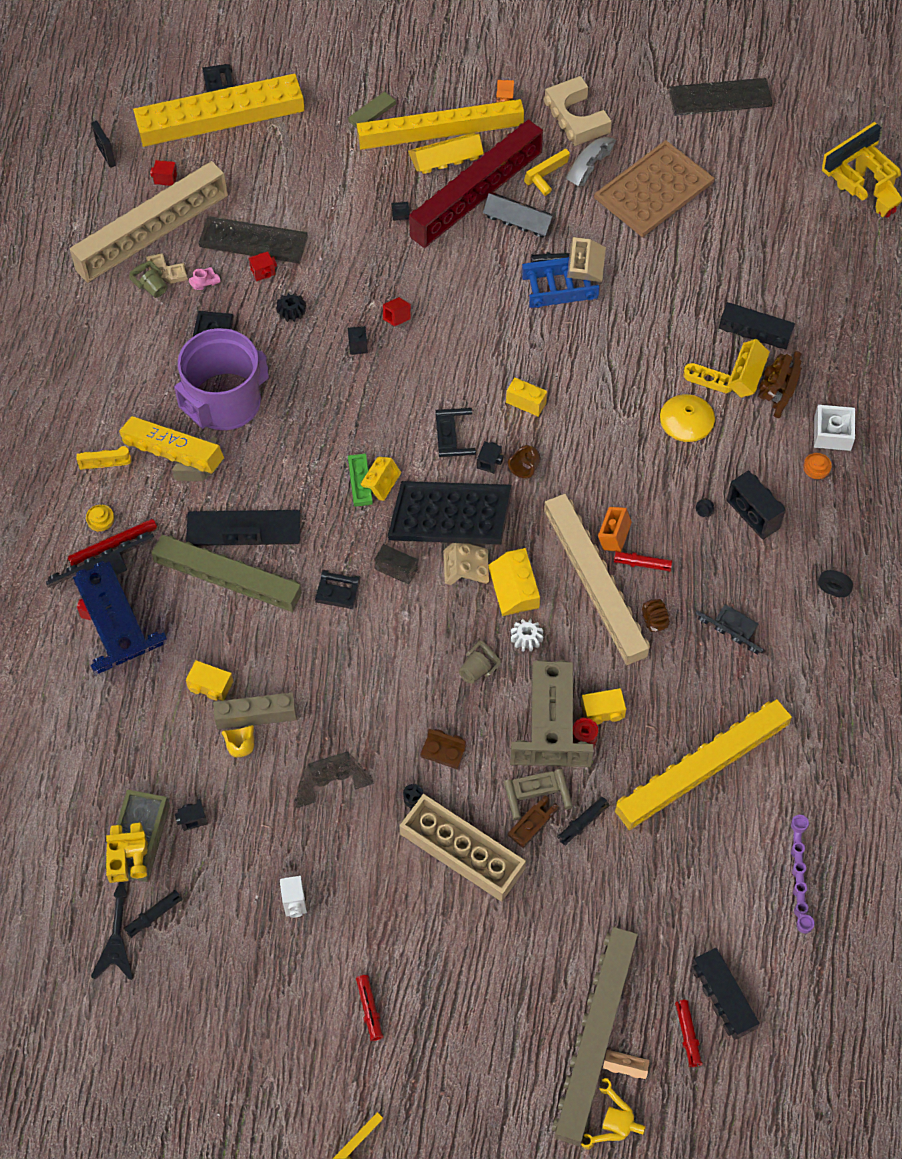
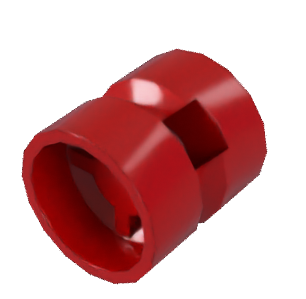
M589 718L578 719L573 725V744L587 742L588 744H593L594 749L598 736L596 722Z

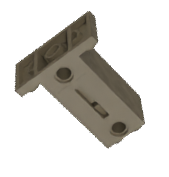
M547 660L533 661L531 678V742L525 740L511 742L510 765L591 767L593 744H588L587 742L573 744V662L565 660L548 662Z

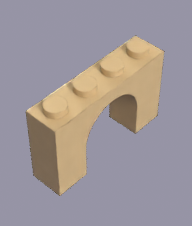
M581 76L546 88L544 97L545 105L549 106L553 117L557 118L561 129L565 130L567 138L575 146L610 133L612 122L604 110L584 117L575 116L567 111L566 108L587 99L588 86Z

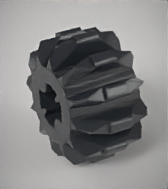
M288 292L287 296L281 295L280 299L277 300L276 311L281 319L285 318L287 322L289 320L295 322L296 318L301 320L302 315H305L306 302L301 295L297 296L296 292L292 295Z

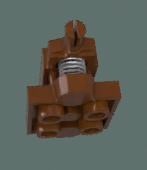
M799 351L794 352L793 359L788 354H779L771 366H767L764 371L765 377L759 385L758 397L767 401L773 399L772 408L776 409L773 415L775 418L781 417L789 399L793 397L802 370L800 367L802 353Z

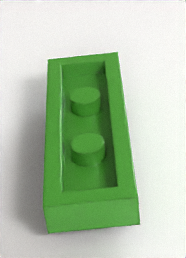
M366 453L348 455L354 507L373 505L371 489L361 486V482L368 473Z

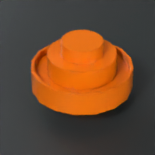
M821 453L810 454L806 457L803 464L805 473L813 479L825 478L829 475L832 467L830 459Z

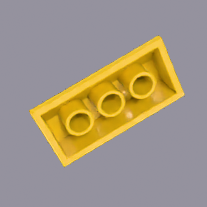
M475 133L408 150L416 171H422V174L432 172V168L436 167L438 169L447 168V164L454 163V165L464 163L463 160L468 158L470 161L480 158L479 155L484 154L480 135Z

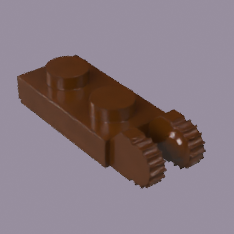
M544 796L536 805L534 804L508 833V837L523 849L547 824L559 808L555 803L546 813L541 809L549 801L547 796Z

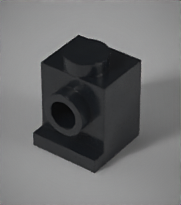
M201 799L196 800L197 804L182 806V808L177 809L178 813L174 814L177 825H182L183 831L207 825Z

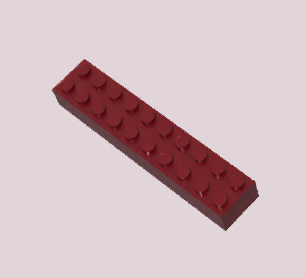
M529 119L521 123L517 129L507 134L501 142H497L491 150L485 152L481 158L474 161L465 171H461L455 179L450 180L445 187L438 190L430 199L425 200L419 208L413 210L409 215L410 238L425 249L484 201L489 193L495 192L542 153L543 129Z

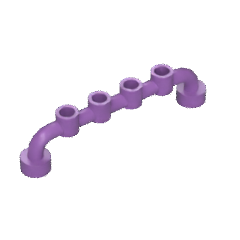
M799 814L794 816L791 822V828L794 831V844L791 854L795 858L792 874L796 877L793 894L797 897L794 914L798 917L796 922L797 929L801 933L807 934L812 931L815 925L814 919L806 915L808 905L805 903L807 885L804 883L806 865L803 863L805 846L802 843V833L806 831L809 821L807 817Z

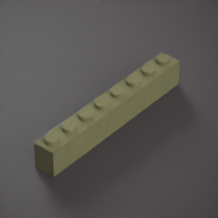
M161 534L152 551L155 563L293 612L302 594L301 584L293 579L287 580L276 573L270 574L259 567H251L242 561L231 560L223 554L217 555L209 549H201L195 547L192 543L178 541L173 536L167 537Z

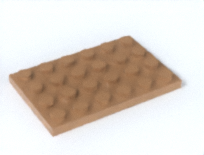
M665 140L594 193V199L643 238L713 184L715 178Z

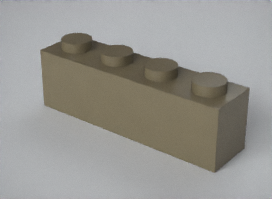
M293 692L213 702L217 730L297 720Z

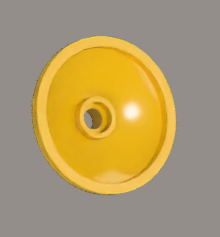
M682 394L670 398L663 405L660 413V423L664 431L672 438L683 442H695L705 438L712 431L715 423V414L712 407L704 399L695 395Z

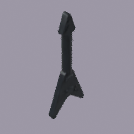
M119 882L114 892L116 903L113 932L91 975L92 979H96L113 964L117 965L129 980L133 979L121 937L124 898L128 896L124 882Z

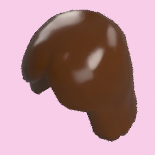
M524 445L508 459L509 470L519 478H531L539 466L541 457L535 447ZM523 463L531 466V468L524 467Z

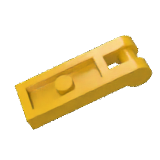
M121 446L118 450L77 454V463L80 470L124 466L131 463V456L129 455L128 448Z

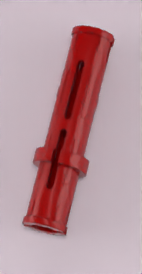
M615 551L614 563L630 565V567L639 566L671 571L672 560L637 555L636 552L631 554Z
M361 975L355 979L365 1015L363 1020L364 1023H367L370 1041H377L384 1038L379 1021L381 1016L380 1013H377L369 976ZM365 990H366V992H367L369 1004L367 1003V999H366V995H365ZM370 1011H371V1013H372V1017H373V1021H374V1026H373V1024H372V1019H371Z
M679 1000L675 1002L684 1040L682 1046L686 1049L689 1067H698L703 1062L698 1046L700 1042L696 1038L689 1001Z

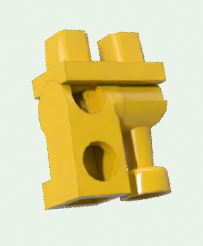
M132 823L130 825L131 833H123L121 825H113L110 828V834L106 835V876L109 883L129 881L127 858H133L134 866L130 868V877L139 879L147 876V867L143 865V856L147 854L148 842L141 823Z

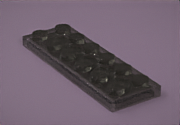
M766 78L669 86V96L674 116L772 107L773 103Z
M207 216L199 240V247L250 256L268 251L275 260L300 264L308 239V232Z

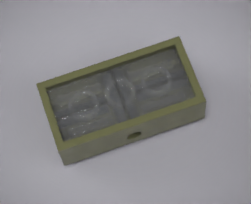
M132 790L126 791L117 825L123 827V833H131L130 825L132 823H141L148 842L147 854L143 856V865L147 867V876L139 879L130 877V868L134 866L133 858H127L129 879L149 882L170 808L169 801L165 796Z

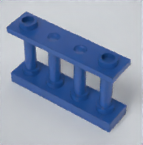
M569 257L522 264V279L530 280L533 294L529 295V308L597 299L599 296V285L592 286L590 280H583L585 287L574 288L572 278H567ZM564 275L567 285L566 290L557 291L554 276ZM547 277L550 292L540 293L536 278Z

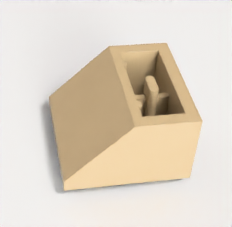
M573 237L570 245L567 278L602 282L606 247L591 239Z

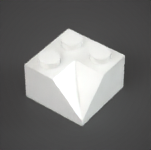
M818 405L814 416V448L851 451L855 440V408Z

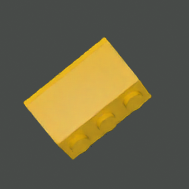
M526 548L506 552L488 565L502 616L539 608L540 595Z

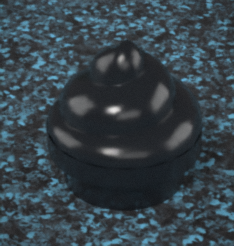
M703 498L697 502L696 512L699 516L709 517L714 513L715 508L711 500Z

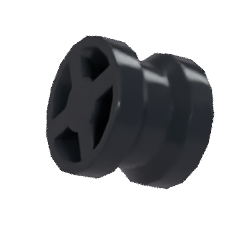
M417 784L407 785L403 790L404 804L409 808H413L423 795V789Z

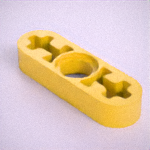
M689 363L685 366L683 376L687 381L723 393L732 391L728 385H724L725 382H729L730 375L695 363ZM710 375L714 380L707 381L704 377Z

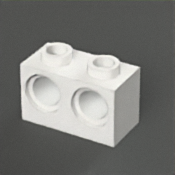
M301 876L280 879L282 902L286 916L297 918L307 913Z

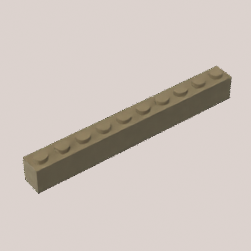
M613 927L612 932H607L604 945L608 947L606 953L601 952L598 965H602L601 972H596L593 985H596L595 993L590 992L587 1005L591 1006L589 1014L584 1013L581 1025L585 1026L584 1033L578 1034L575 1046L579 1047L577 1055L573 1054L570 1067L573 1068L572 1076L567 1075L564 1088L568 1090L566 1097L561 1096L558 1109L562 1111L560 1119L555 1117L552 1127V1131L556 1132L554 1139L576 1146L581 1144L638 934Z

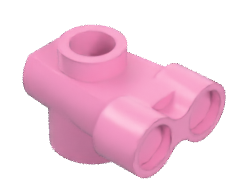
M211 267L196 269L193 272V277L189 278V283L195 290H203L205 286H213L221 282L219 275L215 274Z

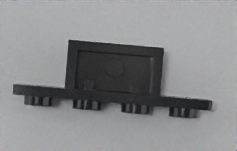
M724 604L715 620L698 610L695 612V614L699 615L698 620L706 625L711 622L716 625L714 629L723 635L725 632L733 635L731 637L733 641L740 645L742 642L748 644V650L758 655L759 652L764 654L766 652L749 641L759 624L728 605Z

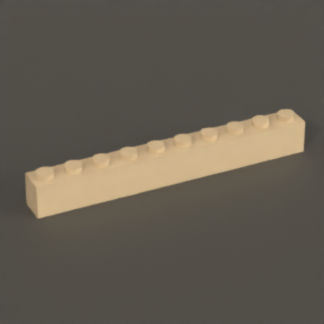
M566 494L545 501L544 512L625 664L629 665L646 658L650 644L646 638H643L639 623L635 622L632 618L631 608L629 606L626 607L622 592L617 590L614 577L609 575L606 562L600 559L599 550L595 544H592L589 531L584 529L581 516L574 511L575 507L572 500L568 499Z

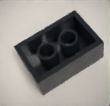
M748 470L731 481L726 501L758 536L764 540L779 530L786 509L780 501L774 498L771 491L760 483L759 478Z

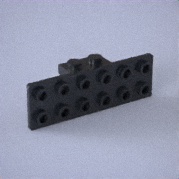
M300 510L189 511L187 514L186 542L192 543L194 546L299 544Z
M147 532L137 536L136 541L132 543L130 540L123 542L117 550L113 551L110 548L102 552L101 557L97 559L94 556L84 560V564L79 567L77 564L66 568V573L60 575L57 572L50 575L48 581H46L47 588L82 572H85L91 586H95L127 571L121 555L154 539L153 533L150 535Z

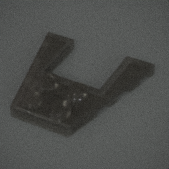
M349 751L309 763L304 773L305 780L301 781L300 784L301 790L297 792L298 798L294 800L296 808L316 802L313 788L315 786L322 787L329 784L330 781L344 780L351 775L352 783L356 790L374 784L372 776L368 774L366 769L362 768L360 763H357Z

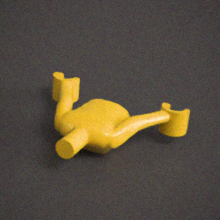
M607 1078L602 1079V1082L609 1084L608 1088H599V1090L603 1094H608L623 1110L609 1106L602 1129L613 1133L597 1136L584 1134L585 1138L591 1140L588 1145L581 1144L586 1150L591 1149L594 1143L624 1140L631 1131L642 1135L645 1133L646 1126L634 1122L633 1110L614 1092L611 1082Z

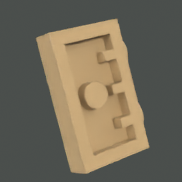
M467 543L450 544L444 549L445 584L452 585L461 577L487 584L489 582L488 550Z

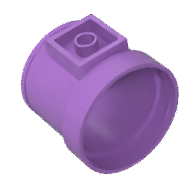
M210 329L193 336L183 346L178 357V371L181 381L174 386L179 408L202 429L209 427L215 430H232L247 424L254 418L260 407L261 395L259 386L269 379L266 355L262 351H258L245 335L231 329ZM220 374H235L247 379L238 387L224 392H207L198 389L204 381Z

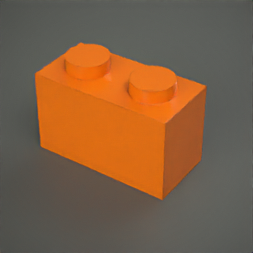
M608 508L598 534L603 550L622 551L632 523L627 508Z

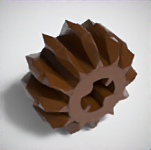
M653 599L643 603L642 616L644 617L646 627L651 632L663 631L669 626L668 609H666L665 603L661 599Z

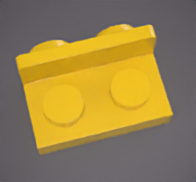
M377 457L361 482V486L370 488L378 500L384 501L402 472L392 458Z

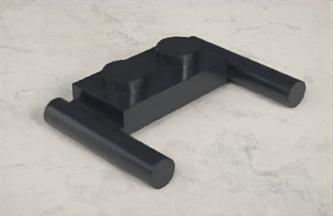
M472 408L435 410L439 457L476 455V448L457 449L454 416L472 415Z

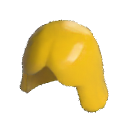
M253 725L241 729L222 731L226 748L231 756L238 758L252 753L254 749Z

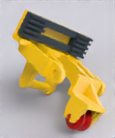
M873 122L824 154L822 171L828 177L832 176L837 181V186L840 190L846 189L852 196L856 195L859 199L865 200L868 197V193L863 188L865 181L863 176H865L868 167L874 173V178L878 181L874 190V196L878 198L876 201V213H879L881 217L888 218L891 214L896 213L897 207L902 202V197L894 187L895 180L901 175V171L875 147L879 143L880 129L882 127ZM856 158V169L854 170L848 163Z

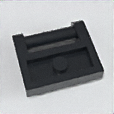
M230 64L202 68L207 92L235 87L231 74L232 66ZM220 73L225 74L227 85L222 86Z
M323 569L315 602L353 609L361 577L330 573L329 570ZM327 580L352 584V588L327 584Z

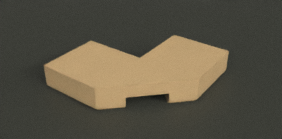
M163 253L146 257L147 261H152L162 272L161 278L164 281L172 284L188 280L184 263L166 266Z

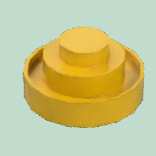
M95 505L88 510L86 521L92 530L97 532L105 531L113 525L114 514L112 509L106 505Z

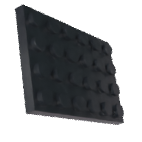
M401 481L388 532V539L390 541L501 545L512 494V485Z

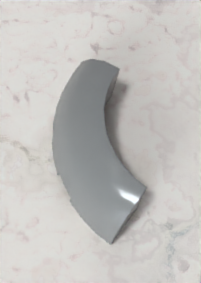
M603 137L590 143L579 154L570 168L566 179L577 186H584L595 167L594 163L610 155L616 139Z

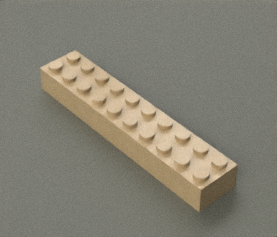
M211 161L182 180L175 182L172 186L161 191L151 199L146 200L138 207L133 208L125 215L118 217L115 221L104 226L94 234L89 235L81 242L76 243L69 248L75 270L89 283L227 197L224 173Z

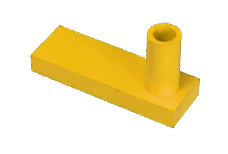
M564 149L528 170L525 174L524 182L527 186L534 183L544 196L548 195L552 188L542 177L568 163L570 152Z
M377 1112L333 1159H351L349 1154L384 1118Z

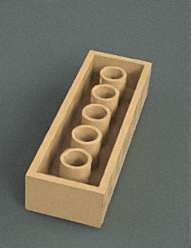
M425 794L421 796L399 826L400 835L501 902L525 870L526 861Z

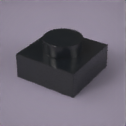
M408 202L391 203L393 221L409 219Z

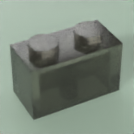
M385 544L382 545L374 558L375 570L408 585L418 570L416 558Z

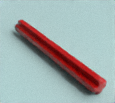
M154 519L145 521L69 555L68 561L71 566L81 563L110 548L117 547L123 542L135 539L143 533L153 531L157 528Z

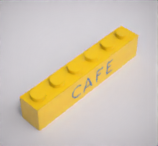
M133 416L119 430L122 441L127 446L139 448L141 451H148L156 456L168 458L170 461H177L185 466L197 468L202 472L205 471L212 474L224 459L220 446Z

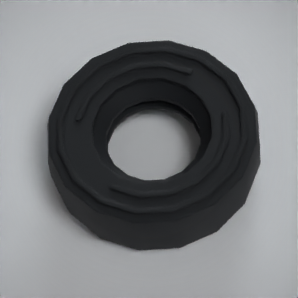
M825 570L818 579L819 587L825 593L832 596L847 597L852 592L853 581L842 572Z

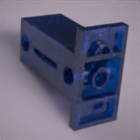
M101 561L96 563L91 570L83 569L75 573L76 576L73 577L75 587L107 655L106 658L100 656L92 660L93 664H90L94 676L167 644L165 633H159V631L148 635V639L145 640L110 561L107 563ZM98 578L101 581L98 584H92L91 580ZM122 642L130 644L127 649H122L119 645Z

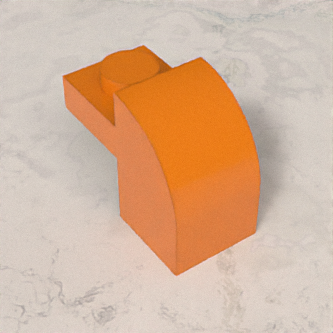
M498 80L496 103L513 100L514 81Z

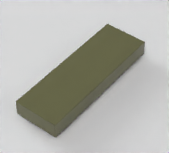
M384 91L349 116L348 122L357 128L356 123L374 121L396 105V100Z

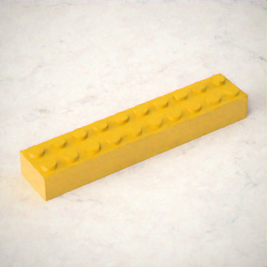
M295 73L133 109L143 147L305 111L303 95Z

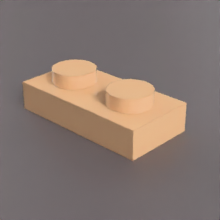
M607 1050L603 1069L613 1073L627 1074L633 1078L646 1079L649 1060Z

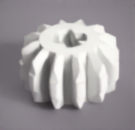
M522 619L521 624L516 622L514 628L511 629V642L515 643L516 648L522 647L523 652L526 648L532 652L533 647L538 648L540 646L539 642L543 641V629L539 628L538 622L532 624V619L528 622Z

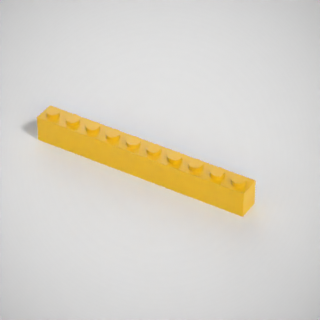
M521 99L356 123L357 138L360 150L516 127L524 123V109Z
M777 699L772 703L770 701L766 702L760 708L761 710L756 713L751 712L745 717L743 722L734 723L729 728V731L716 735L713 739L714 741L709 744H702L694 754L689 753L685 755L680 763L670 765L662 775L657 774L653 776L648 784L638 786L630 796L627 797L625 795L616 802L615 813L630 831L787 727L792 716Z

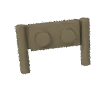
M563 769L504 781L513 820L521 819L517 799L520 801L558 793L560 790L565 809L573 807Z

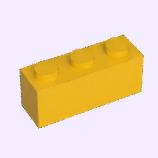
M757 339L743 343L727 384L741 398L755 394L770 353Z

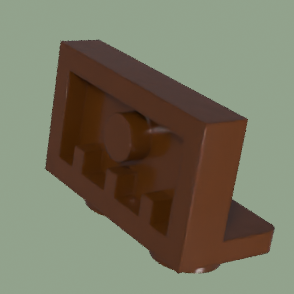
M428 729L427 739L420 757L458 770L466 751V741L457 735H447L439 729Z

